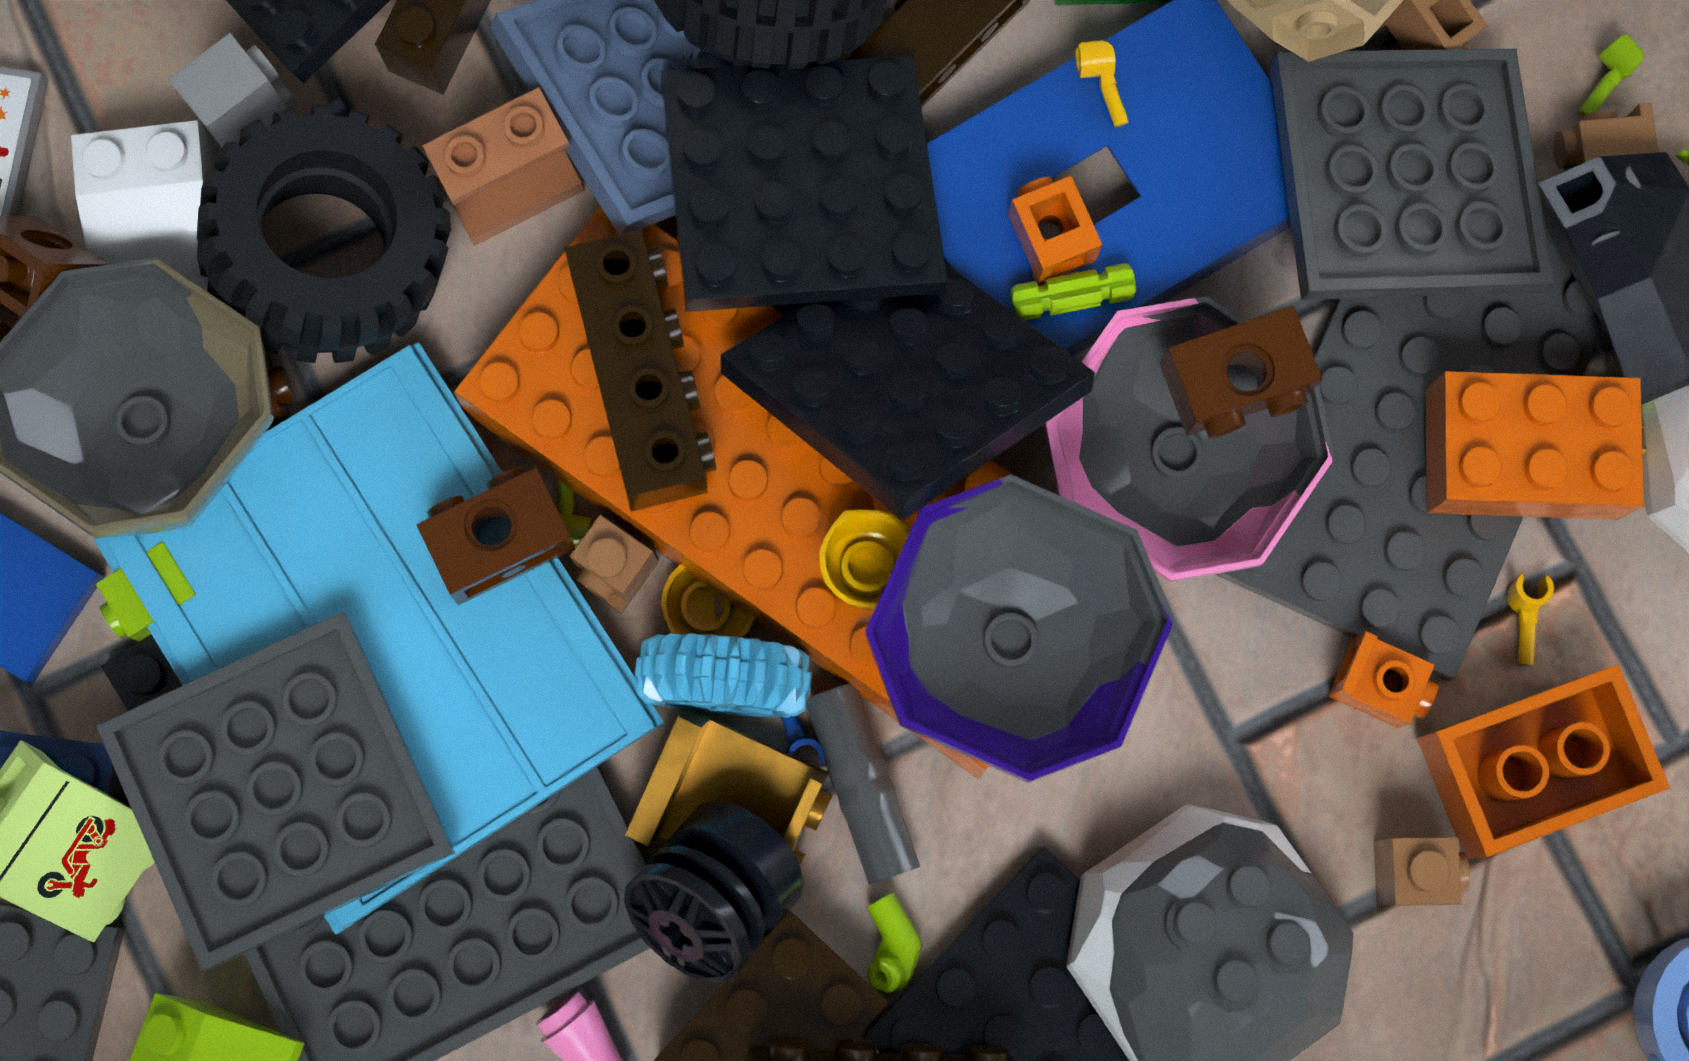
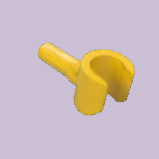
M1103 40L1079 43L1078 48L1075 50L1078 78L1098 77L1100 90L1102 91L1114 128L1129 123L1116 87L1117 82L1114 76L1115 51L1113 46Z
M1521 573L1508 588L1506 598L1511 609L1518 613V623H1520L1518 665H1534L1538 611L1552 598L1554 584L1548 575H1544L1538 581L1536 590L1538 599H1533L1527 596L1523 590L1524 574Z

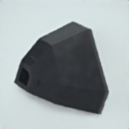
M1668 152L1599 156L1539 182L1546 229L1600 319L1605 359L1614 376L1641 378V405L1688 386L1689 165Z

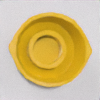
M878 510L843 511L824 537L819 551L820 569L826 585L837 597L847 604L865 610H875L910 533L908 527L892 514Z
M682 564L669 575L664 585L661 607L670 633L687 635L688 633L697 635L713 634L742 638L749 631L755 620L754 616L746 614L734 606L733 616L726 625L720 627L729 616L730 602L689 574L687 568ZM714 594L721 602V614L717 620H715Z

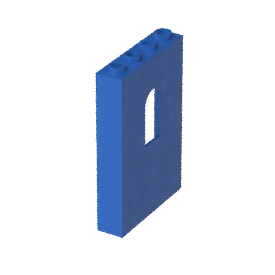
M1173 0L1104 40L1110 43L1115 51L1114 76L1117 82L1116 87L1129 123L1114 128L1102 91L1100 90L1099 78H1078L1075 58L927 143L945 264L1011 312V288L1016 284L1034 281L1032 276L1033 270L1008 216L1011 201L1017 197L1016 192L1031 181L1042 177L1054 178L1103 148L1107 147L1139 195V198L1093 224L1103 244L1096 262L1069 274L1095 269L1097 274H1101L1105 271L1104 267L1126 263L1133 270L1136 280V293L1128 301L1109 304L1108 300L1105 299L1103 302H1100L1101 306L1052 316L1049 314V311H1044L1041 314V318L1025 321L1072 356L1094 345L1117 311L1162 304L1291 227L1273 86L1217 0Z

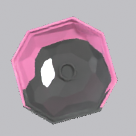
M1208 296L1117 311L1082 360L1084 365L1095 372L1092 391L1044 423L1057 495L1138 530L1155 573L1168 582L1261 566L1335 459L1319 384L1309 395H1306L1309 403L1293 412L1278 417H1271L1268 409L1244 416L1246 421L1244 427L1217 438L1209 439L1206 430L1189 436L1186 435L1159 363L1170 347L1246 322ZM1239 364L1227 367V376L1233 386L1243 391L1257 389L1256 376L1248 367Z

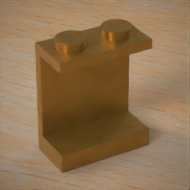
M688 707L675 721L625 836L649 847L658 836L668 840L701 803L723 801L741 806L764 819L785 839L801 866L806 853L795 849L804 827L806 826L816 831L833 795L823 791L822 787L829 772Z

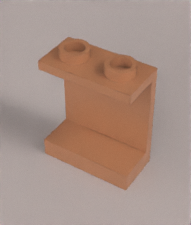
M539 87L422 145L474 246L584 191L582 182L564 149L570 147L569 142Z

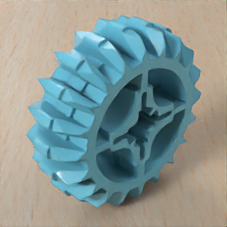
M657 634L641 642L640 658H636L635 678L637 680L636 694L647 704H653L656 707H667L671 710L685 711L689 707L700 713L754 718H789L790 716L799 715L806 709L807 695H810L812 673L809 672L810 656L794 646L781 645L779 642L760 641L759 639L717 636L713 634Z

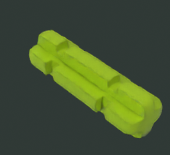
M1123 263L1104 267L1105 271L1101 274H1097V271L1092 269L1047 278L1045 283H1043L1044 285L1038 286L1036 281L1016 284L1011 288L1010 292L1012 312L1022 320L1027 321L1041 318V314L1044 311H1049V314L1052 316L1101 306L1100 302H1103L1105 299L1108 300L1109 304L1128 301L1136 293L1135 276L1131 266Z

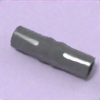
M849 683L808 698L806 706L818 741L822 746L829 777L837 792L840 809L851 832L868 884L871 885L921 867L899 807L895 787L888 775L884 756L875 739L859 691Z

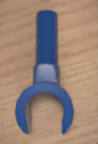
M780 717L785 727L784 732L790 743L786 753L794 756V752L798 747L810 745L817 750V757L823 767L825 756L822 746L816 739L807 736L798 717Z

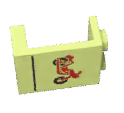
M21 740L0 769V897L94 943L105 926L112 923L118 917L124 906L125 897L142 872L155 863L130 806L61 770L44 752Z

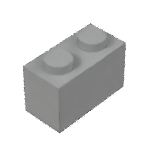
M231 33L227 34L168 78L221 147L230 141H234L239 145L241 129L256 119L262 120L266 127L272 125L274 112L287 109L285 104L293 99L289 90L278 78L279 74L260 49L253 45L245 51Z

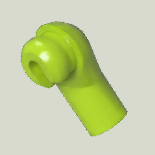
M892 892L866 907L882 935L873 963L868 967L867 978L875 990L886 994L900 991L910 982L922 949L920 936L895 893Z

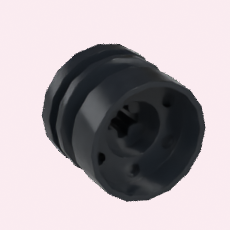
M723 801L701 803L666 841V847H662L626 885L624 904L630 921L641 938L666 963L687 976L708 983L728 982L748 962L749 956L762 945L764 935L774 929L800 899L804 878L799 861L785 839L764 819L738 805Z

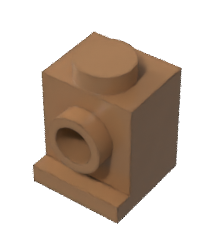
M1403 0L1379 29L1386 25L1403 50L1472 49L1467 41L1488 27V25L1470 0Z
M1652 103L1638 104L1626 117H1618L1617 112L1611 110L1589 113L1582 116L1571 130L1558 131L1553 144L1554 159L1557 167L1560 169L1564 168L1565 172L1599 156L1659 152Z
M599 515L570 555L571 560L576 565L570 577L578 585L622 615L658 565V561L652 550Z

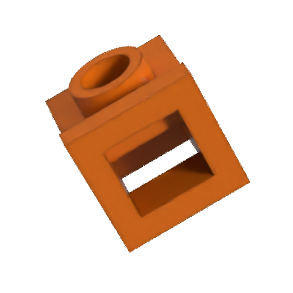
M1072 176L1054 183L1051 177H1042L1027 183L1016 192L1017 197L1011 201L1008 216L1033 270V279L1037 282L1038 286L1045 283L1047 278L1066 275L1096 262L1103 244ZM1044 223L1055 224L1061 234L1045 239L1040 232L1039 226Z
M1367 631L1353 638L1328 697L1397 728L1411 724L1414 716L1424 719L1435 701L1439 688L1437 683L1429 680L1435 665L1378 640V636ZM1387 669L1400 674L1403 684L1399 692H1391L1385 687L1383 675Z

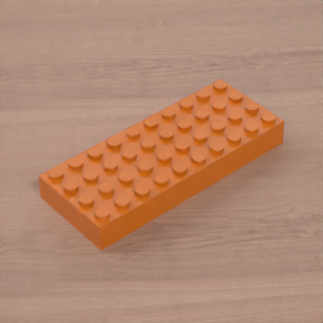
M601 206L569 246L618 235ZM654 224L642 228L647 250L659 248L668 286L657 289L663 311L674 308L676 310L684 347L673 349L679 372L692 371L700 408L690 410L689 413L695 434L708 432L717 470L705 473L708 493L631 512L564 251L455 389V395L464 413L675 564L685 566L689 574L703 582L744 613L754 616L755 621L790 646L804 651L810 656L809 659L839 681L844 684L851 683L859 691L860 696L898 722L864 635L875 610H865L851 606L831 591L826 585L820 569L819 551L829 529L845 510H878L892 514L900 521L902 520L721 374L722 353L784 315L772 306L685 312L678 241ZM990 460L925 506L1012 474ZM920 509L902 521L910 531ZM911 731L977 779L989 767L987 764Z

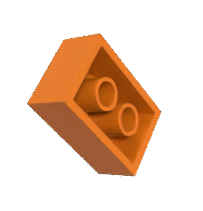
M1445 371L1425 389L1427 513L1618 520L1644 506L1641 378Z
M1619 664L1579 677L1417 738L1455 835L1459 838L1462 852L1466 853L1468 859L1492 856L1670 789V785Z

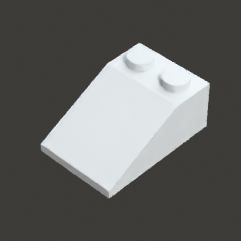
M199 121L71 135L75 196L86 248L110 264L156 257L207 291L208 278L200 275L197 261L198 207L200 206L202 184L206 173L214 170L215 156L218 152L216 143Z

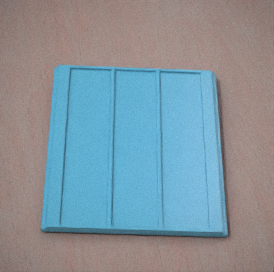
M419 342L411 347L408 345L265 432L192 526L152 534L94 539L112 571L115 572L122 568L154 620V623L147 628L182 685H186L341 612H345L348 615L455 853L325 915V919L336 935L664 724L653 704H647L636 694L637 680L558 558L459 606L450 596L416 524L428 519V510L446 499L463 496L466 501L489 490L487 483L503 472ZM501 517L488 519L481 525L478 531V541L485 545H497L503 542L510 533L511 522ZM162 541L196 594L179 606L146 554V551Z

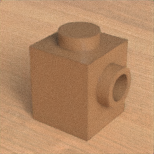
M1389 838L1374 841L1377 906L1462 905L1461 892L1468 890L1470 867L1466 853L1459 852V838Z

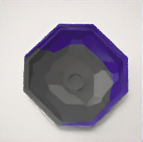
M1008 475L920 509L864 635L900 726L1029 783L1122 746L1175 619L1138 530L1014 475Z

